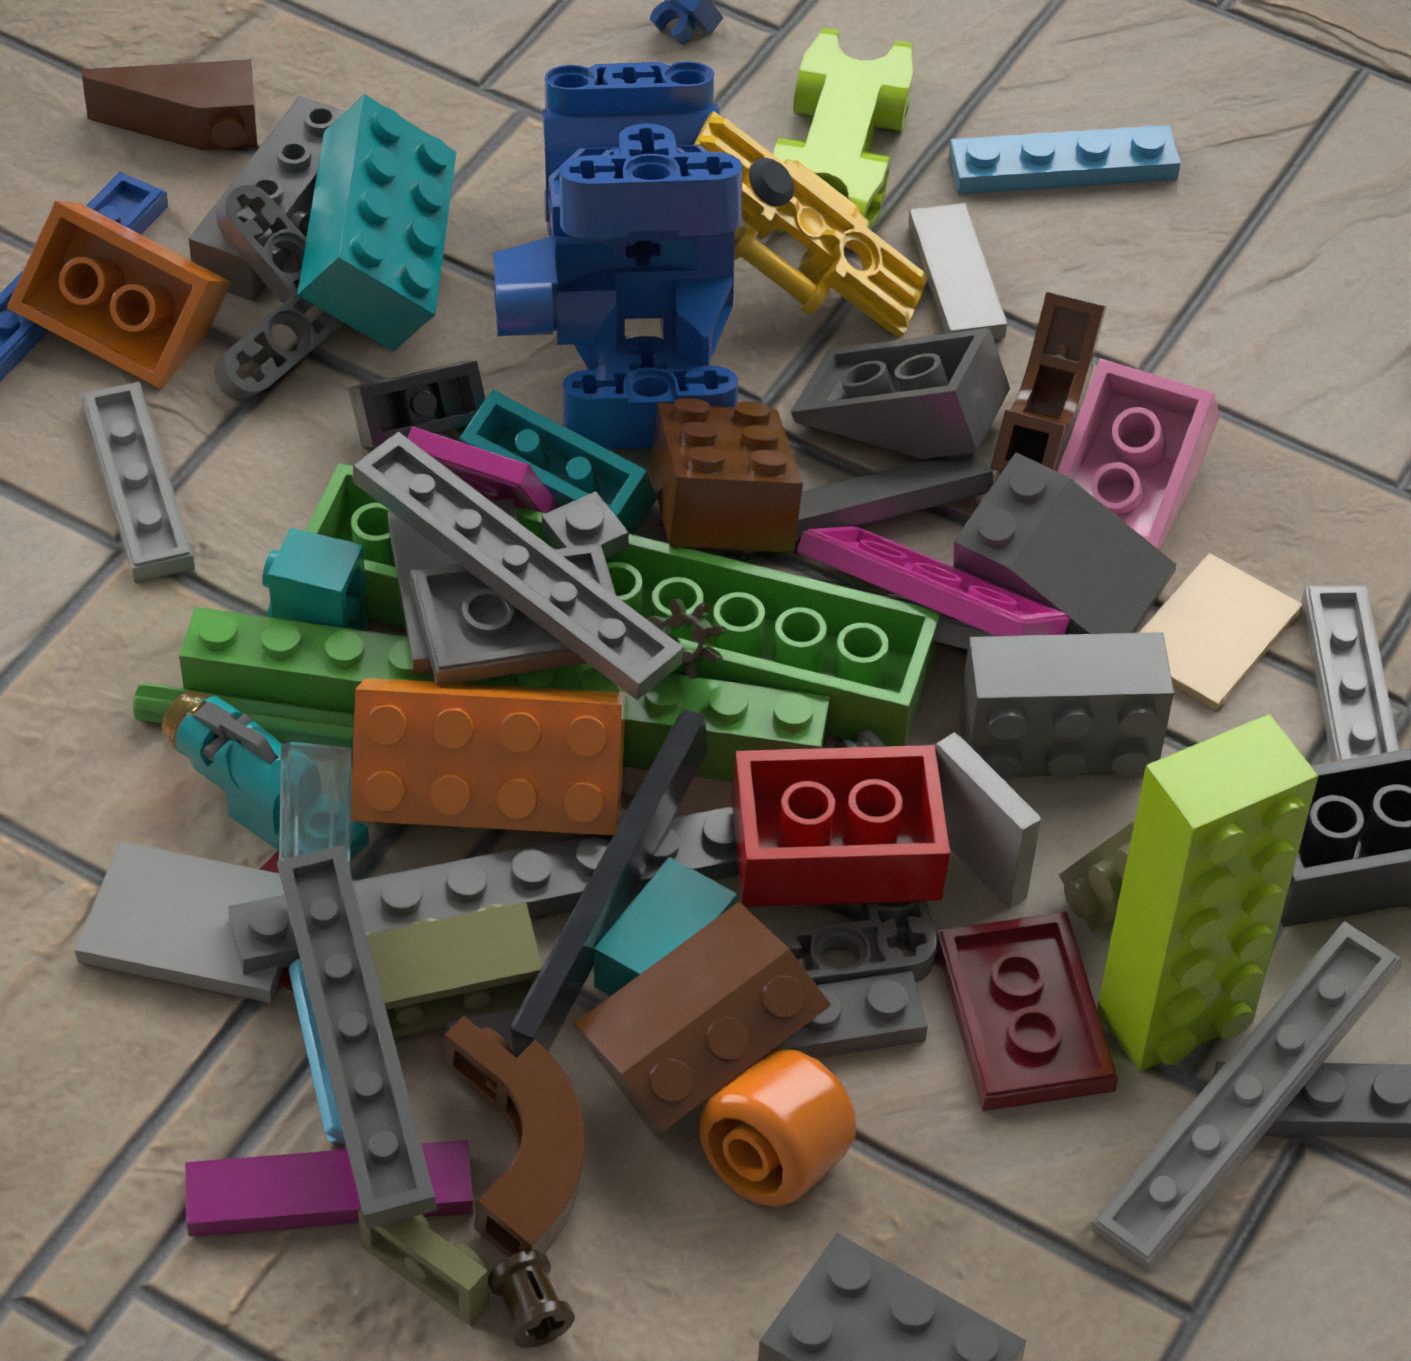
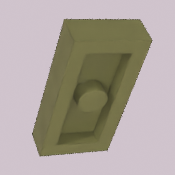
M360 1208L358 1215L361 1247L469 1326H472L489 1307L488 1270L482 1259L472 1249L461 1243L451 1245L431 1230L429 1223L422 1215L367 1229L362 1208Z

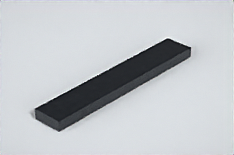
M684 709L683 713L680 712L510 1026L514 1057L518 1058L534 1040L538 1041L549 1051L594 966V948L621 916L707 754L706 716Z

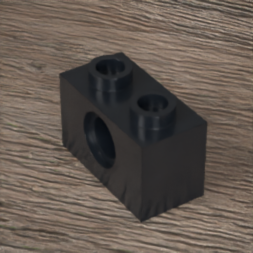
M477 360L461 361L348 387L361 446L365 447L380 446L397 432L408 438L412 426L431 433L467 426L486 399Z

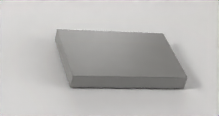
M119 841L76 946L77 961L80 964L272 1003L284 968H279L278 965L243 974L228 919V906L284 895L280 874Z

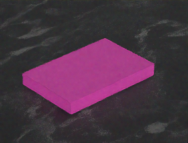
M412 426L408 436L410 441L487 499L495 501L513 498L515 506L542 513H548L560 507L529 464Z

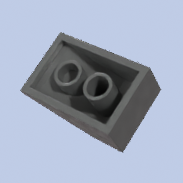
M990 328L829 349L791 410V414L796 423L919 459L944 456L964 458L978 452L1010 390V386Z
M1015 453L954 540L953 567L1066 613L1070 620L1064 635L1135 633L1176 571V563L1071 478L1018 453Z

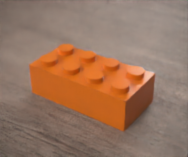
M365 678L355 689L350 821L614 836L620 823L626 692L467 683L436 686V682Z

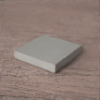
M953 733L936 743V757L949 848L1011 909L1027 899L1041 817L959 735L957 736Z

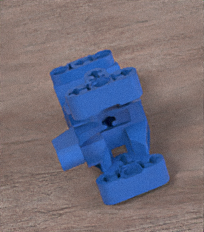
M684 61L670 65L661 62L595 64L589 68L581 65H562L550 69L545 75V109H543L546 179L544 214L549 237L493 253L497 336L553 335V331H557V345L574 344L588 370L569 374L563 381V426L607 450L652 448L657 403L674 404L676 400L682 398L699 399L707 402L710 406L734 407L738 403V378L736 374L727 368L712 366L709 363L733 308L735 230L741 225L743 165L733 155L723 152H708L701 145H694L709 114L715 111L720 115L718 104H714V71L709 66L698 62ZM660 318L661 338L637 336L628 340L625 339V319Z

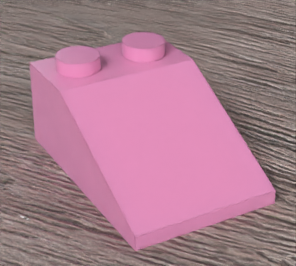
M1100 358L1057 472L1071 478L1160 550L1200 471L1220 415L1215 393Z

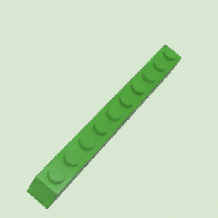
M199 607L194 608L179 654L184 689L353 713L355 711V689L365 678L435 682L433 672L413 673L406 636ZM589 663L460 682L467 684L625 692ZM670 674L639 700L634 699L626 692L623 767L649 770L680 712L683 713L684 709H688L706 716L707 754L695 777L733 782L736 751L825 748L830 696L705 678L690 679L688 676Z

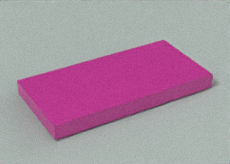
M860 527L808 529V531H803L796 551L995 636L1064 635L1070 620L1064 612Z

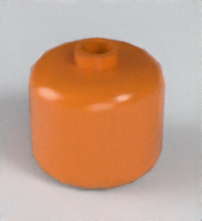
M775 1048L712 1095L700 1114L699 1139L707 1161L719 1178L743 1198L757 1205L782 1207L801 1199L844 1158L856 1136V1114L848 1092L836 1075L819 1060L797 1050Z

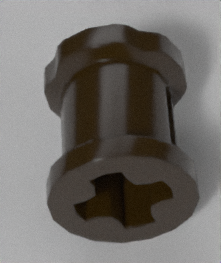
M537 1250L523 1251L508 1257L501 1264L494 1267L488 1276V1285L491 1292L503 1298L514 1322L511 1327L512 1338L515 1344L522 1348L539 1347L552 1342L570 1329L575 1321V1314L571 1306L566 1301L559 1300L548 1276L551 1271V1264L547 1255L539 1253Z

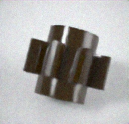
M681 599L670 600L672 616L666 619L649 616L647 620L679 644L678 638L672 635L674 629L687 628L691 624L694 626L691 638L698 643L696 650L683 651L682 664L685 666L688 677L696 679L700 677L701 673L699 661L704 658L713 662L722 661L723 656L720 652L713 649L715 637L724 634L727 628L725 626H711L705 619L710 610L708 603H700L695 607L692 614H686L685 605Z

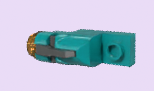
M192 690L182 693L171 703L162 721V731L169 737L171 747L189 758L191 766L197 772L226 792L228 815L276 850L291 856V858L343 845L347 861L349 862L369 844L368 827L360 821H350V814L319 793L318 773L315 767L281 744L247 714H243L215 695L212 696L209 693L199 695Z

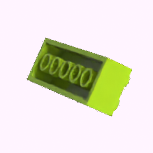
M1270 714L1146 765L1097 1005L1099 1016L1139 1072L1161 1062L1165 1065L1177 1063L1187 1057L1195 1047L1219 1036L1223 1039L1235 1037L1246 1030L1254 1021L1318 779L1317 773Z

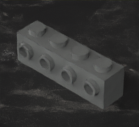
M299 96L190 236L191 261L231 281L228 293L255 302L267 285L220 231L216 221L218 205L234 188L240 185H254L264 190L307 238L324 131L345 112L344 110ZM249 207L240 210L237 216L244 223L252 219L255 214ZM268 229L257 239V242L262 245L274 233ZM274 247L272 249V259L276 267L282 271L286 259L292 252L284 247Z

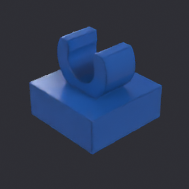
M664 0L665 2L657 5L650 15V21L661 32L671 20L679 18L678 23L673 27L670 34L681 45L687 43L692 38L695 25L711 35L724 18L710 0Z

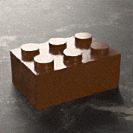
M694 398L678 399L674 404L657 403L650 473L669 547L794 553L803 482L778 410L770 409L767 405L751 401L739 402L734 407L710 406L707 402Z

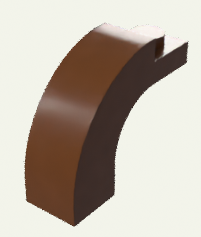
M1046 292L1026 372L1013 406L1004 412L990 469L1002 472L1014 454L1018 453L1057 472L1086 396L1094 366L1092 362L1107 306Z
M463 1015L445 1034L442 1065L493 1105L506 1118L515 1134L518 1146V1153L511 1165L477 1200L474 1229L508 1257L529 1250H537L539 1253L545 1254L565 1227L578 1191L584 1158L585 1129L577 1095L559 1063L538 1041L534 1040L516 1058L513 1056L510 1045L499 1033L489 1027L480 1029Z

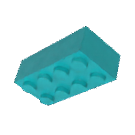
M363 94L324 131L297 295L392 351H395L436 314L457 152L448 147L441 139L429 135L402 118L393 109L385 107L366 94Z

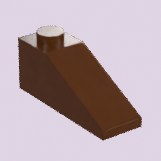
M251 59L82 69L87 118L90 120L199 150L258 147Z

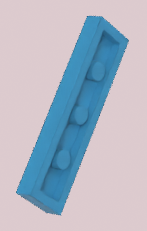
M1170 125L950 139L949 159L958 194L1178 180L1181 165Z

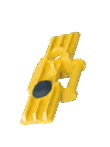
M715 111L709 114L694 145H701L708 152H723L733 155L743 165L741 225L735 230L734 259L737 260L742 257L799 301L798 308L807 315H811L820 307L827 297L830 288H832L896 337L900 338L903 336L928 280L924 271L868 229L869 221L860 214L859 207L796 159L792 162L788 158L785 162H782L727 118H722ZM777 228L788 232L807 247L798 266V269L801 271L796 270L756 238L758 237L763 240ZM844 247L853 250L861 260L862 271L853 268L847 262L844 256Z

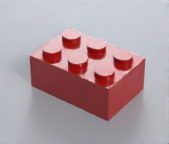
M935 745L736 751L731 801L741 903L745 907L942 901L950 848Z

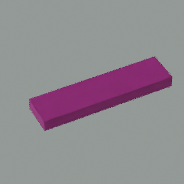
M468 1140L421 1143L438 1209L437 1211L422 1214V1216L434 1217L474 1213ZM347 1149L185 1162L186 1218L189 1236L359 1223L358 1211L361 1208Z

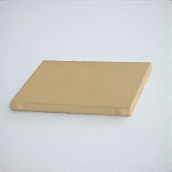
M1209 553L1199 562L1194 571L1139 633L1163 632L1173 687L1217 711L1226 703L1227 698L1290 624L1300 616L1303 604Z

